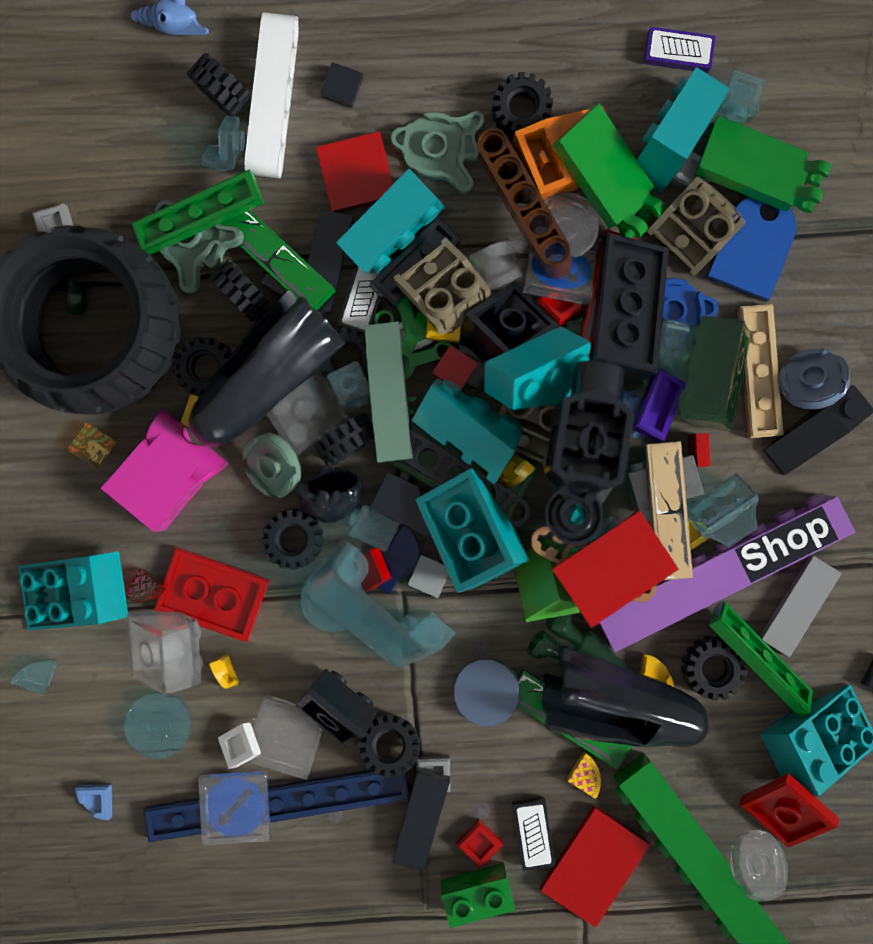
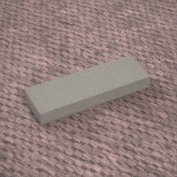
M810 555L760 634L765 643L790 657L842 573L815 556Z

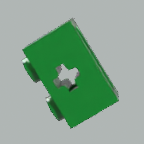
M504 862L441 879V897L450 929L516 911Z

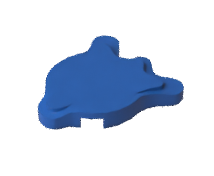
M680 278L666 279L660 344H680L693 338L707 320L716 316L718 312L717 301L714 298L705 296L701 291L698 292L686 280Z

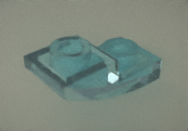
M662 319L658 368L660 367L681 380L693 343L696 325ZM644 375L643 387H647L651 376Z

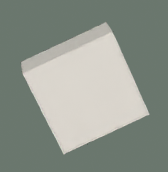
M243 723L218 737L228 769L237 768L261 754L251 723Z

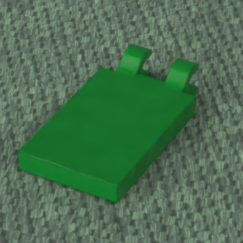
M600 103L590 108L551 145L608 229L617 226L621 236L633 238L636 235L639 238L648 230L646 222L653 216L659 218L666 211L664 202L649 193L654 188V185Z
M718 115L712 124L695 175L785 212L791 206H795L802 212L811 213L814 203L819 204L824 191L818 187L821 184L822 178L828 177L832 165L825 160L808 161L809 152ZM805 181L811 186L804 187Z

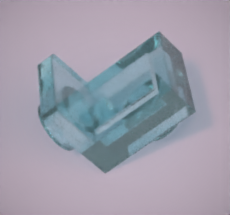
M734 70L727 84L730 90L722 101L718 112L725 114L731 121L749 123L759 112L761 105L758 102L766 80Z
M226 115L218 130L219 145H208L201 157L202 166L212 167L217 171L234 170L245 146V132L240 130L239 117Z
M353 362L328 375L329 382L342 407H351L353 411L370 403L368 398L370 397L369 382L366 380L358 362Z
M363 505L361 511L355 508L347 523V526L352 528L349 533L350 537L357 538L384 552L387 551L400 525L399 522L371 509L367 505Z

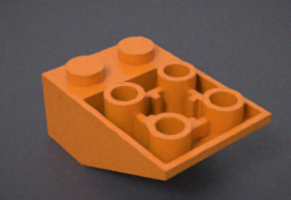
M589 109L547 118L514 133L512 147L545 202L580 188L551 145Z

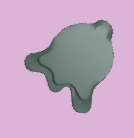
M473 111L461 117H453L438 112L424 113L423 117L417 119L412 124L410 122L404 127L396 128L391 134V144L396 151L401 153L407 166L413 173L431 181H446L460 194L466 195L472 191L474 181L465 168L464 163L466 161H476L480 157L475 137L484 128L485 117L480 111Z
M163 200L157 204L155 212L174 203L169 200ZM220 223L160 250V253L168 262L175 266L181 290L191 294L199 289L201 267L207 265L209 268L217 270L222 265L225 251L242 244L244 234L236 227L224 226Z

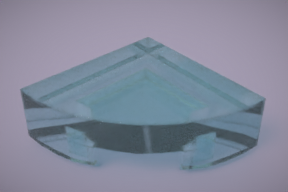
M41 660L23 667L15 675L11 683L43 695L48 690L58 661Z

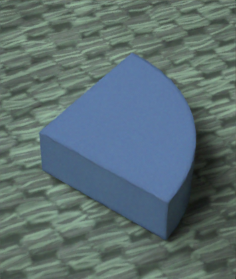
M112 784L78 785L75 788L78 802L92 813L93 817L100 820H110L112 818Z

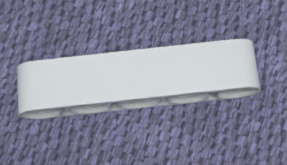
M263 12L261 17L245 151V171L250 169L255 176L280 179L282 175L299 33L298 17L293 15Z

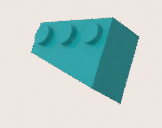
M697 67L689 79L682 76L671 94L676 97V100L674 102L669 99L666 101L657 115V118L662 120L660 125L653 122L642 139L647 145L637 161L654 185L652 191L660 196L687 160L730 88Z
M408 169L336 243L364 273L371 275L375 272L378 274L391 262V256L399 249L402 250L408 246L415 238V235L431 223L446 207Z
M561 326L486 361L484 392L512 410L557 404L563 398L570 396L575 364L580 361H590L591 342Z
M438 378L429 388L411 420L445 446L450 442L464 453L461 459L468 465L475 461L488 471L489 474L486 479L493 484L496 483L514 454L524 430L513 417L496 413L490 409L489 404L478 397L471 398L462 393L460 387L452 381H442Z

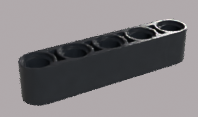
M409 429L413 458L403 459V461L441 485L448 481V470L454 466H459L464 471L474 469ZM431 449L436 452L438 461L434 467L425 468L420 465L418 456L422 450ZM474 469L483 484H488L493 488V498L504 513L506 506L511 502H518L521 505L523 511L521 517L515 521H509L514 527L524 525L530 517L528 503L499 483H491L486 479V475Z

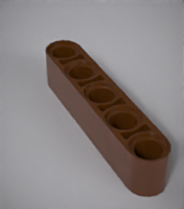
M497 128L485 130L478 137L477 146L486 173L544 274L552 279L565 277L570 272L572 266L569 242L505 133ZM494 148L500 149V150H498L497 152L489 153V151H490L491 149H494ZM508 174L515 175L511 179H503V177ZM524 200L531 201V203L527 206L517 205L518 203ZM538 227L547 228V230L541 234H536L533 232V230ZM554 254H560L564 256L560 261L552 262L548 260V258Z

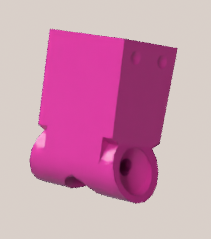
M164 409L153 420L146 439L135 448L101 489L153 532L165 531L202 487L203 483L222 471L228 465V462L208 445L194 444L185 426Z

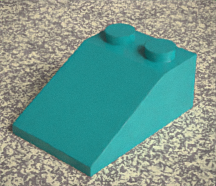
M474 469L463 472L415 499L457 593L474 589L530 561L516 529Z

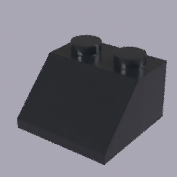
M514 281L465 313L460 337L486 362L560 327V324Z
M325 669L312 683L295 707L347 748L365 736L378 711L372 707L373 702L369 697L361 692L355 693L346 685V679L341 674Z

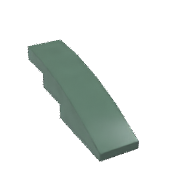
M399 322L365 326L366 354L377 462L412 459L410 421L406 396L407 387Z

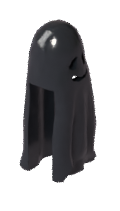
M285 290L282 297L250 327L234 352L216 371L210 384L196 401L189 418V428L192 434L200 442L208 446H222L232 442L255 423L263 419L283 398L320 369L344 346L345 340L333 330L324 317L310 306L306 298L303 296L296 298L291 291Z
M563 646L558 651L559 666L562 670L563 678L544 674L541 680L543 686L542 708L546 716L544 726L551 731L591 741L635 747L673 746L679 748L699 744L706 738L709 731L707 711L696 698L660 680L568 646Z

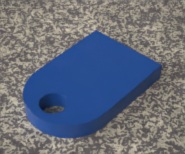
M748 197L735 207L746 221L745 225L713 257L705 278L767 302L772 296L795 238L796 219L791 208L785 212L771 206L775 211V218L773 221L764 220L760 215L761 205L768 204Z

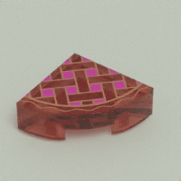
M139 569L125 590L127 600L141 603L158 598L166 588L148 571Z

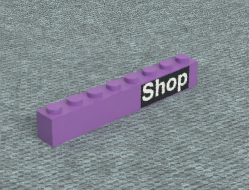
M823 493L814 495L804 501L805 506L797 510L789 508L775 515L776 520L767 525L758 523L745 530L747 535L737 540L731 537L715 545L717 550L707 555L704 552H700L691 556L693 578L662 580L656 585V593L652 599L647 602L631 601L598 623L608 646L614 652H617L856 533L838 496H824Z

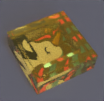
M86 423L67 450L92 468L98 469L117 442L91 423Z

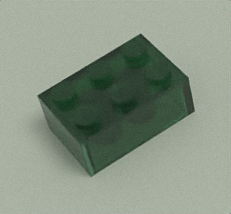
M702 315L700 325L694 326L692 333V345H696L693 358H688L685 367V378L689 379L686 392H681L678 402V411L682 412L681 417L692 426L732 432L751 340V333L744 320Z

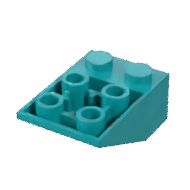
M119 551L18 566L27 631L98 625L129 617Z
M851 685L841 687L811 702L810 714L800 718L793 711L778 719L760 734L780 776L782 777L789 773L814 796L823 794L873 750V729Z

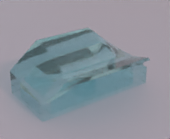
M736 473L687 506L688 522L702 537L712 538L726 547H731L758 528L756 520L758 494Z

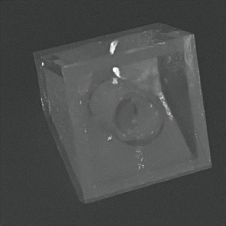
M319 369L303 384L283 398L267 414L280 437L291 446L297 457L313 449V444L320 440V438L351 419Z
M132 612L127 614L131 676L165 696L202 683L201 670L203 662L199 648L201 630L198 620L181 612Z

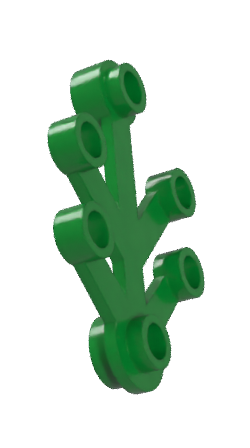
M406 296L397 305L406 333L401 346L405 365V378L407 380L412 376L415 367L436 360L439 362L442 357L437 354V348L444 346L448 349L451 344L440 341L432 349L413 353L417 343L426 339L428 319L420 310L415 318L409 298ZM387 310L379 311L374 318V325L379 324L378 318L380 316H387L390 319V323L394 322L393 314Z

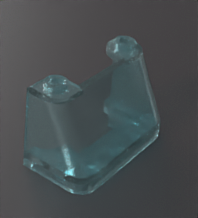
M344 537L308 580L307 590L311 599L394 667L403 668L439 652L456 634L431 611L427 616L421 618L413 617L407 613L399 623L363 593L358 586L368 573L367 559Z

